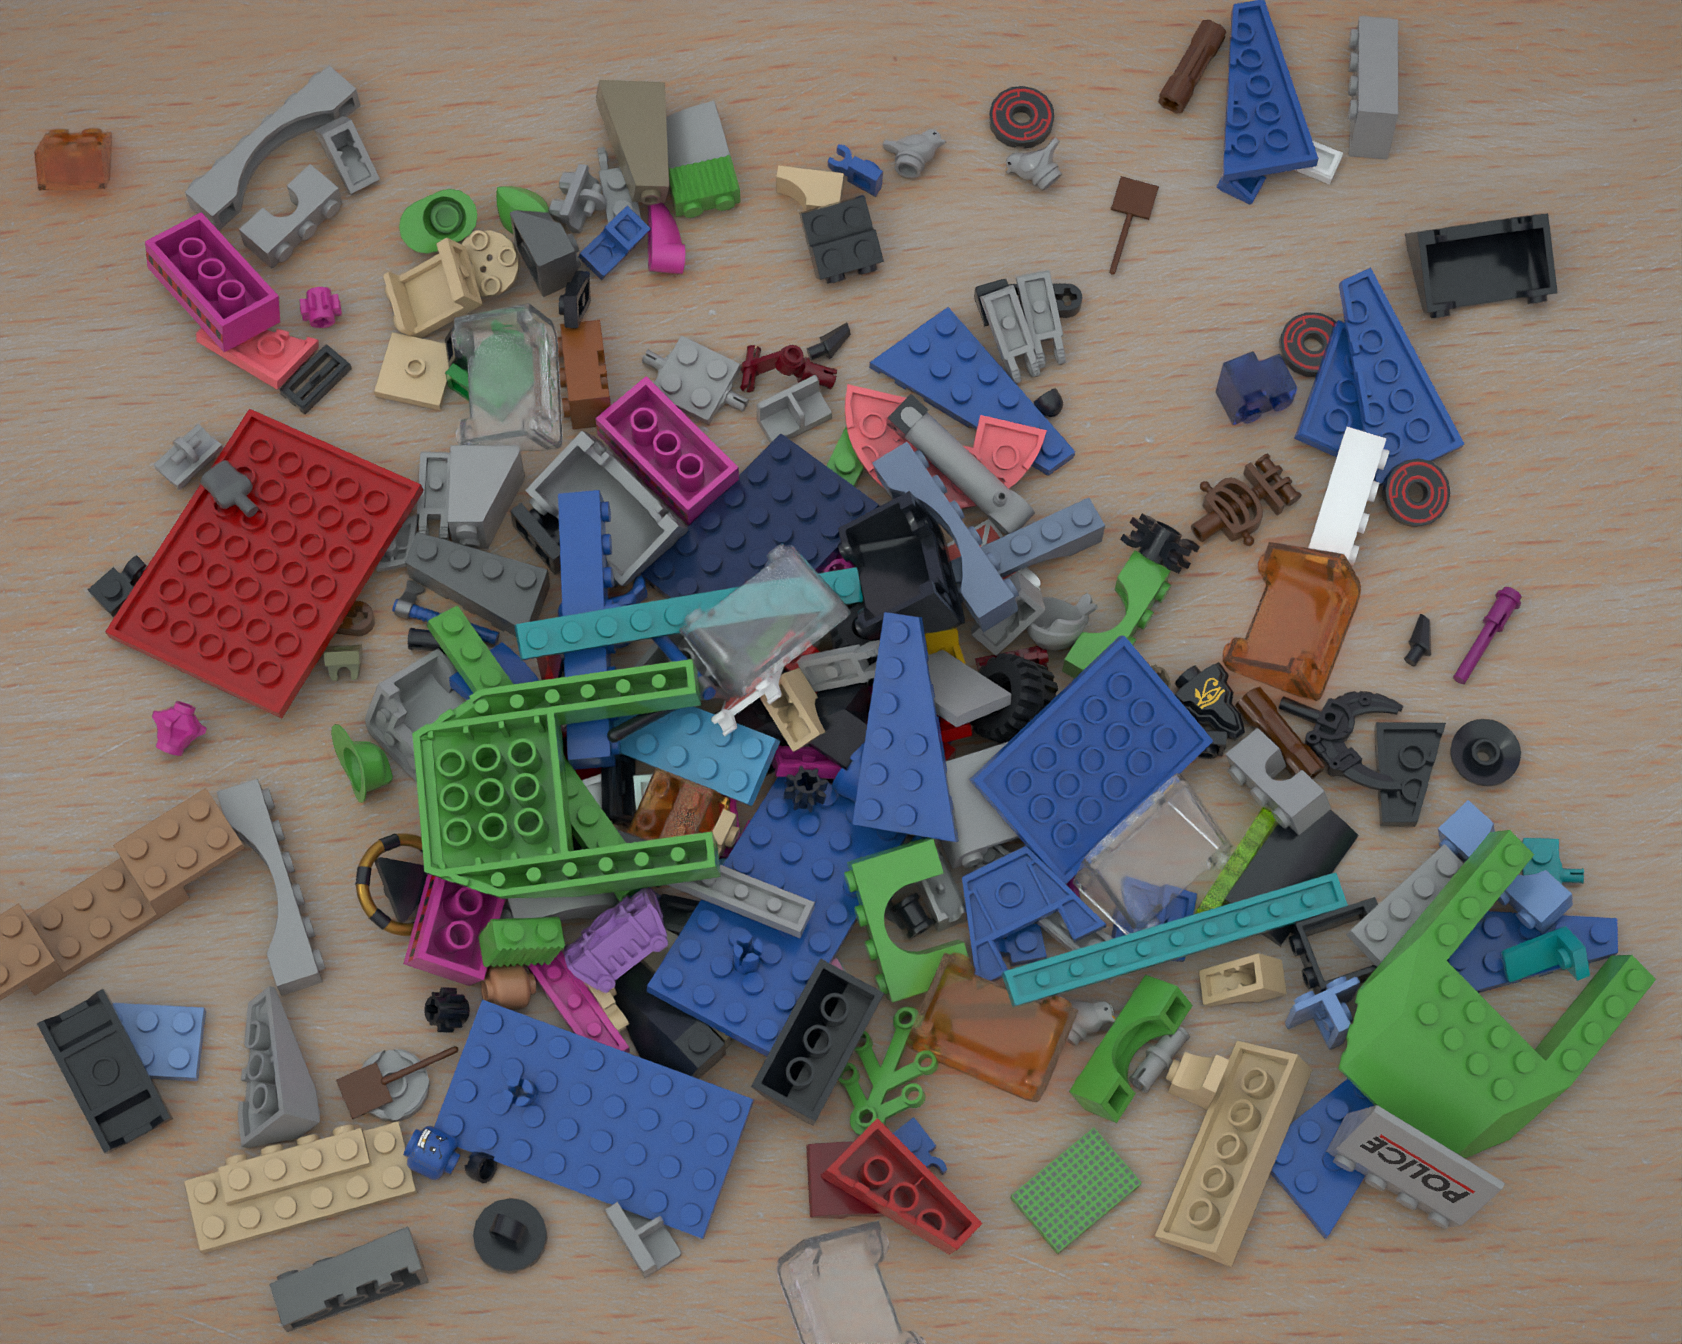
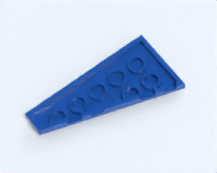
M1265 0L1233 4L1231 12L1222 182L1316 167L1319 158Z
M1368 268L1342 280L1339 284V291L1363 431L1386 438L1383 449L1389 450L1384 470L1377 469L1373 480L1380 482L1379 486H1381L1391 468L1397 464L1417 458L1432 462L1460 449L1464 442L1371 268Z
M949 307L870 362V369L879 374L882 372L895 380V384L903 389L908 388L923 397L926 403L968 428L971 426L977 430L979 417L983 415L1047 430L1041 449L1031 465L1047 476L1075 456L1074 449Z
M884 612L852 824L959 842L952 812L954 809L952 796L949 794L946 776L947 766L939 718L936 715L934 703V687L931 684L928 667L929 657L922 617Z
M1488 911L1447 960L1478 993L1521 982L1523 979L1539 975L1540 977L1551 974L1553 971L1561 969L1558 964L1514 982L1507 980L1501 952L1504 949L1543 935L1535 927L1531 930L1521 923L1514 912ZM1562 915L1543 933L1546 934L1566 926L1586 947L1588 964L1607 959L1610 956H1616L1618 953L1617 918Z
M1346 1079L1290 1124L1270 1173L1325 1240L1365 1175L1355 1169L1353 1172H1349L1333 1162L1335 1157L1326 1152L1346 1114L1375 1106L1349 1079Z

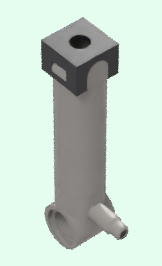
M912 394L887 418L886 424L902 439L906 438L917 450L920 449L923 455L987 514L989 520L1005 535L1021 529L1035 514L1032 507L1020 495L1007 488L928 413V409Z

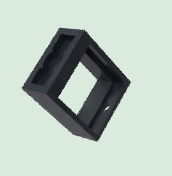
M1375 897L1294 924L1291 936H1289V944L1294 956H1300L1303 963L1302 977L1308 989L1313 988L1315 995L1328 990L1326 988L1327 984L1343 976L1347 980L1358 977L1360 984L1364 983L1377 968L1376 965H1372L1324 981L1307 936L1359 919L1361 921L1378 905Z

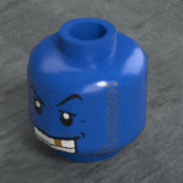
M426 1126L422 1131L416 1129L403 1153L404 1156L408 1157L407 1166L411 1170L431 1180H438L444 1172L451 1175L461 1156L455 1152L457 1147L456 1138L433 1126Z

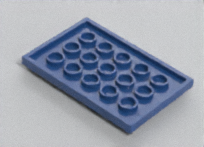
M1119 636L969 780L1023 843L1054 874L1067 884L1213 742V739L1125 636Z

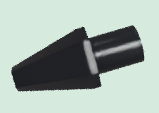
M846 322L824 336L819 337L821 343L806 348L810 360L812 361L824 355L831 359L851 334L848 323Z
M1422 614L1419 615L1412 636L1408 641L1411 649L1404 658L1406 663L1414 667L1423 655L1431 656V623Z

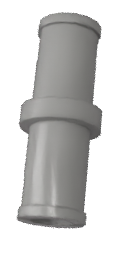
M1179 1026L1174 1035H1163L1155 1046H1150L1147 1049V1057L1129 1077V1081L1138 1090L1143 1086L1142 1092L1147 1093L1163 1070H1168L1171 1067L1173 1057L1190 1038L1185 1029Z

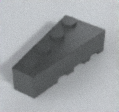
M416 532L405 561L409 578L440 596L453 600L460 604L464 610L473 615L481 616L491 622L492 626L503 632L507 631L515 637L514 626L516 624L538 621L550 588L548 569L420 532Z
M407 1226L338 1256L321 1259L304 1270H291L277 1276V1281L269 1285L281 1324L286 1332H290L423 1285L429 1281L416 1241Z

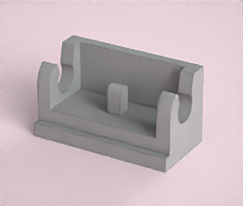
M937 849L944 874L918 881L916 884L931 918H934L936 922L935 928L937 932L968 921L966 906L940 849Z

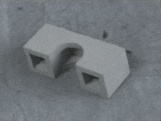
M311 164L287 185L291 202L297 206V209L291 215L276 217L262 208L239 229L243 244L271 269L279 262L287 260L292 254L293 249L302 240H308L312 237L317 227L326 218L333 217L342 204L339 188Z
M1258 728L1226 753L1230 764L1228 772L1233 780L1240 786L1245 783L1251 789L1250 794L1261 807L1267 804L1273 810V817L1283 828L1286 829L1290 826L1300 835L1331 810L1325 791L1303 770L1288 780H1274L1275 776L1286 767L1280 748Z

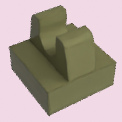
M362 644L327 646L324 651V664L328 668L331 680L338 681V670L341 667H347L350 670L351 680L358 678L360 664L363 659Z

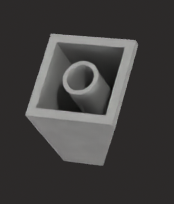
M450 445L448 525L452 542L478 550L480 548H489L524 481L525 472L520 445Z

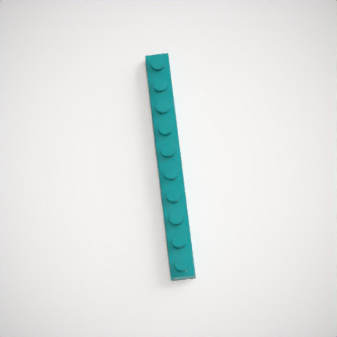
M855 567L520 623L514 627L522 661L858 604L863 602L858 570Z
M1335 872L1006 970L1001 975L1012 1008H1016L1295 924L1296 922L1348 906Z

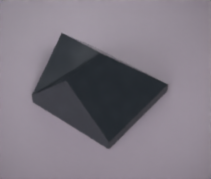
M863 683L822 690L816 694L818 698L815 699V708L825 733L808 743V745L845 770H847L852 762L850 759L851 755L865 742L872 695Z

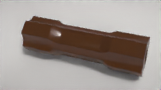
M1202 20L1182 60L1159 94L1158 102L1164 109H1168L1173 113H1182L1198 81L1225 40L1227 31L1221 24L1211 20Z
M1261 687L1253 688L1237 701L1235 707L1252 727L1262 731L1280 748L1286 764L1285 768L1292 777L1303 770L1313 780L1324 770L1325 765L1312 749L1305 745L1278 713L1276 705Z

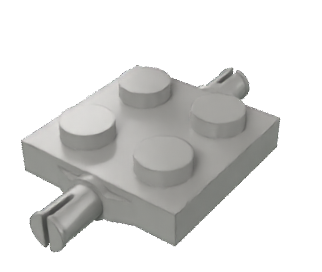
M682 335L673 351L666 358L650 350L645 352L646 355L643 356L642 363L658 369V377L654 384L683 413L709 425L716 412L725 403L741 410V412L745 410V406L747 407L749 399L732 392L733 382L741 369L739 363Z

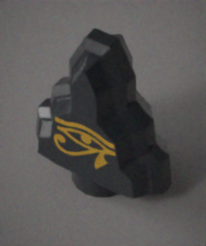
M1220 662L1207 667L1202 672L1196 665L1190 667L1175 681L1174 684L1179 690L1174 695L1199 724H1209L1214 731L1227 732V738L1236 741L1245 733L1241 714L1232 704L1234 692L1227 683L1228 673Z

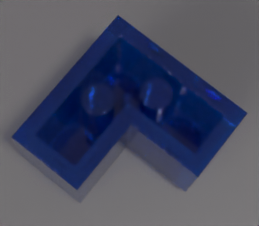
M1252 351L1223 363L1215 392L1232 425H1236L1244 422V424L1252 423L1259 419L1263 413L1273 409L1275 412L1286 409L1292 404L1298 387L1280 354L1259 361L1255 352Z

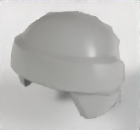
M1088 593L1081 597L1076 606L1057 598L1043 597L1046 611L1027 627V632L1035 644L1042 649L1052 652L1064 650L1075 644L1089 621V615L1098 606L1092 603L1093 600Z

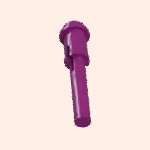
M1504 587L1502 590L1497 591L1495 595L1497 599L1487 616L1483 619L1485 624L1453 676L1456 682L1460 684L1466 683L1496 632H1502L1514 609L1520 608L1522 596L1515 589Z

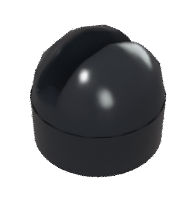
M1053 388L1036 399L1034 405L1044 416L1054 417L1061 412L1063 400L1058 390Z
M474 1152L468 1156L470 1159L468 1164L464 1166L466 1174L477 1182H489L497 1168V1162L493 1161L494 1156L485 1152Z

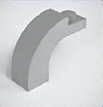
M614 892L582 897L508 898L509 901L503 905L500 919L559 917L561 921L577 918L596 919L604 911L614 908L620 901Z

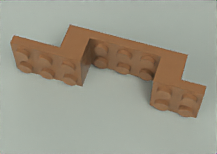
M206 788L115 843L113 846L120 859L31 914L27 915L19 903L0 914V1000L25 985L36 996L190 900L183 888L185 885L245 849Z

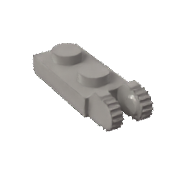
M605 147L597 148L601 170L599 171V178L603 187L602 194L607 199L605 210L608 223L626 206L641 218L638 202H632L621 169H608V155Z
M1046 270L1017 276L1016 283L1022 311L1036 348L1034 353L1039 368H1045L1046 363L1041 341L1053 339L1054 357L1058 365L1066 363L1061 338L1063 331L1050 271Z
M1010 285L981 296L980 299L1001 360H1004L1005 368L1010 378L1016 384L1021 382V374L1014 358L1020 354H1024V360L1032 377L1039 376L1040 368L1034 353L1036 348L1014 286Z
M420 452L419 484H421L424 491L417 502L419 532L429 535L428 519L440 520L439 538L449 541L450 452Z
M880 640L870 641L862 646L858 644L804 655L797 661V664L814 692L868 682L869 679L875 677L877 661L869 665L867 658L878 656Z

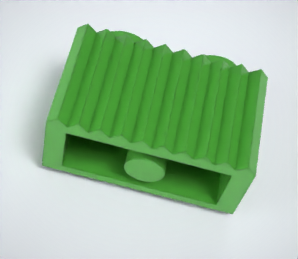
M729 155L719 157L718 159L714 158L712 160L700 161L699 163L687 164L686 166L682 165L673 169L668 168L669 192L676 217L684 215L687 218H694L701 215L705 210L716 208L719 211H725L733 208L736 203H741L740 188L732 159Z
M559 917L490 919L486 928L479 933L483 965L486 968L489 965L492 967L496 965L502 967L503 964L507 967L510 964L515 967L517 964L522 966L524 963L527 966L530 963L534 966L539 963L542 966L544 962L549 965L565 946Z

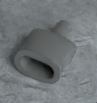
M224 460L216 464L202 476L200 480L201 485L211 494L220 508L227 509L236 504L247 517H252L257 513L258 507L247 497L253 488L251 481L245 475L238 472L229 461Z

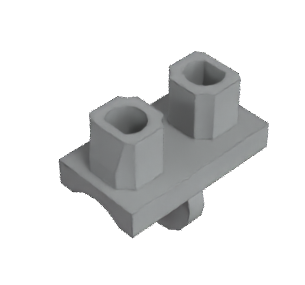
M578 164L576 172L562 173L559 188L567 196L565 200H552L549 207V214L554 221L566 223L571 232L581 233L587 216L591 217L594 210H604L607 204V199L600 194L603 187L589 173L588 165Z
M197 424L183 438L178 437L173 441L174 446L154 464V467L180 490L205 465H208L216 458V455L223 450V446L211 437L202 426Z

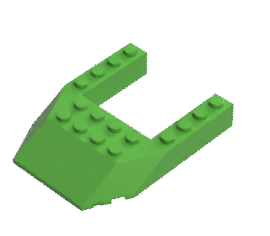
M693 659L479 689L469 696L470 699L455 709L451 710L450 708L439 715L438 719L432 724H426L412 733L424 872L426 874L501 899L582 897L721 877L718 845L712 832L576 851L573 849L561 725L700 706L701 696L698 671Z
M1511 830L1490 832L1359 988L1355 1003L1358 1005L1353 1024H1349L1346 1036L1347 1047L1342 1052L1338 1068L1375 1106L1378 1105L1465 1159L1510 1140L1566 1091L1656 980L1633 955L1610 956L1534 1050L1447 962L1454 951L1534 856Z

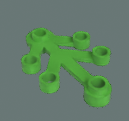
M903 1007L895 1013L893 1025L896 1030L881 1067L872 1049L873 1040L866 1031L861 1036V1038L867 1039L865 1045L862 1047L856 1046L854 1052L859 1054L873 1085L868 1100L858 1083L860 1073L852 1063L846 1064L838 1079L846 1087L855 1107L850 1115V1125L859 1136L877 1118L885 1125L886 1119L910 1107L918 1108L925 1102L926 1096L923 1089L918 1084L910 1083L903 1088L902 1096L883 1104L887 1092L923 1074L931 1075L938 1069L939 1063L934 1053L929 1050H923L916 1055L915 1062L897 1070L908 1040L917 1037L924 1028V1020L921 1014L913 1007ZM905 1016H912L910 1023L901 1024V1020ZM924 1059H932V1063L930 1066L921 1067V1063ZM848 1070H852L853 1076L848 1080H844L842 1078L843 1074ZM912 1091H918L919 1096L913 1101L908 1100V1095ZM869 1113L873 1114V1118L869 1123H862L863 1116Z

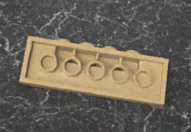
M399 1121L365 1131L362 1128L354 1129V1125H343L333 1129V1136L319 1139L316 1134L307 1135L297 1140L298 1146L283 1149L281 1144L263 1148L261 1150L262 1156L247 1159L245 1154L229 1157L225 1160L226 1166L219 1167L218 1172L185 1180L184 1183L200 1252L204 1254L417 1194L412 1170L407 1166L408 1157L403 1155L406 1147Z

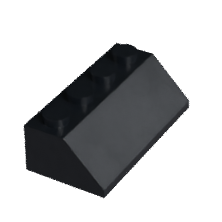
M820 958L751 1088L779 1108L813 1126L884 993Z

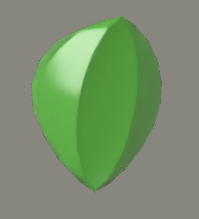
M497 187L496 199L499 218L503 227L513 234L511 212L521 210L549 213L547 202L537 193L521 187Z

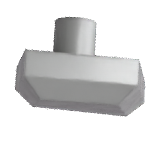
M417 515L405 520L377 565V572L406 567L405 561L418 528L419 519Z

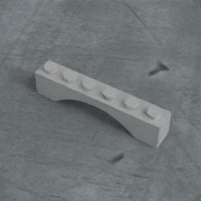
M330 65L322 72L315 73L308 81V84L298 93L291 94L279 110L274 114L267 115L254 132L242 137L229 154L218 158L204 176L198 177L191 182L188 190L185 191L190 208L197 214L202 212L219 231L242 211L243 198L248 183L262 161L284 142L302 133L315 130L341 116L348 117L360 106L357 89Z
M258 779L218 791L217 795L225 818L238 838L262 858L274 878L278 897V918L274 936L266 954L281 996L322 983L320 971L326 969L320 949L313 950L309 938L315 937V932L310 917L303 918L299 906L305 904L300 885H292L289 873L295 872V868L289 851L282 853L279 841L285 840L279 819L272 821L269 812L270 809L275 808L269 788L262 790Z

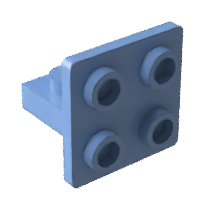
M1343 976L1327 984L1326 988L1328 990L1317 995L1310 991L1297 997L1294 1000L1295 1005L1289 1010V1015L1285 1021L1287 1029L1314 1019L1329 1050L1342 1045L1347 1036L1349 1024L1353 1022L1351 1012L1346 1003L1352 1000L1360 985L1358 977L1347 980Z

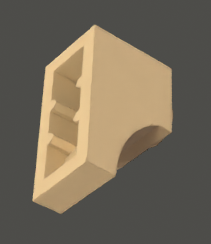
M778 165L776 176L777 193L795 199L805 211L842 201L844 173Z
M800 668L781 675L778 684L782 696L769 705L767 703L765 694L759 697L793 752L801 749L825 733L815 708V699L818 696Z
M1260 953L1199 970L1202 999L1205 1006L1213 1007L1236 1002L1258 1003L1287 994L1282 960Z
M1185 1052L1181 1062L1173 1060L1166 1076V1080L1172 1082L1168 1093L1208 1110L1230 1060L1217 1054L1213 1057H1201Z

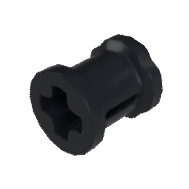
M918 893L906 897L890 909L893 914H897L907 928L908 933L906 936L909 940L919 936L936 924L934 918L929 919L918 901L920 898Z

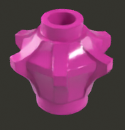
M176 701L173 707L166 710L163 709L162 711H153L152 718L157 726L158 741L156 747L172 755L182 756L185 748L195 738L205 734L207 728L197 720L194 714L196 709L194 706Z

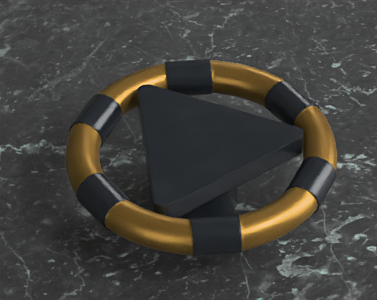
M394 833L376 841L363 855L357 867L356 892L359 903L368 919L380 929L399 936H411L415 921L412 923L403 922L407 921L419 905L428 874L424 872V865L379 857L382 853L400 846L413 847L423 853L421 836L408 833ZM374 862L384 885L385 896L391 903L397 921L392 920L380 910L371 897L369 886L371 868Z

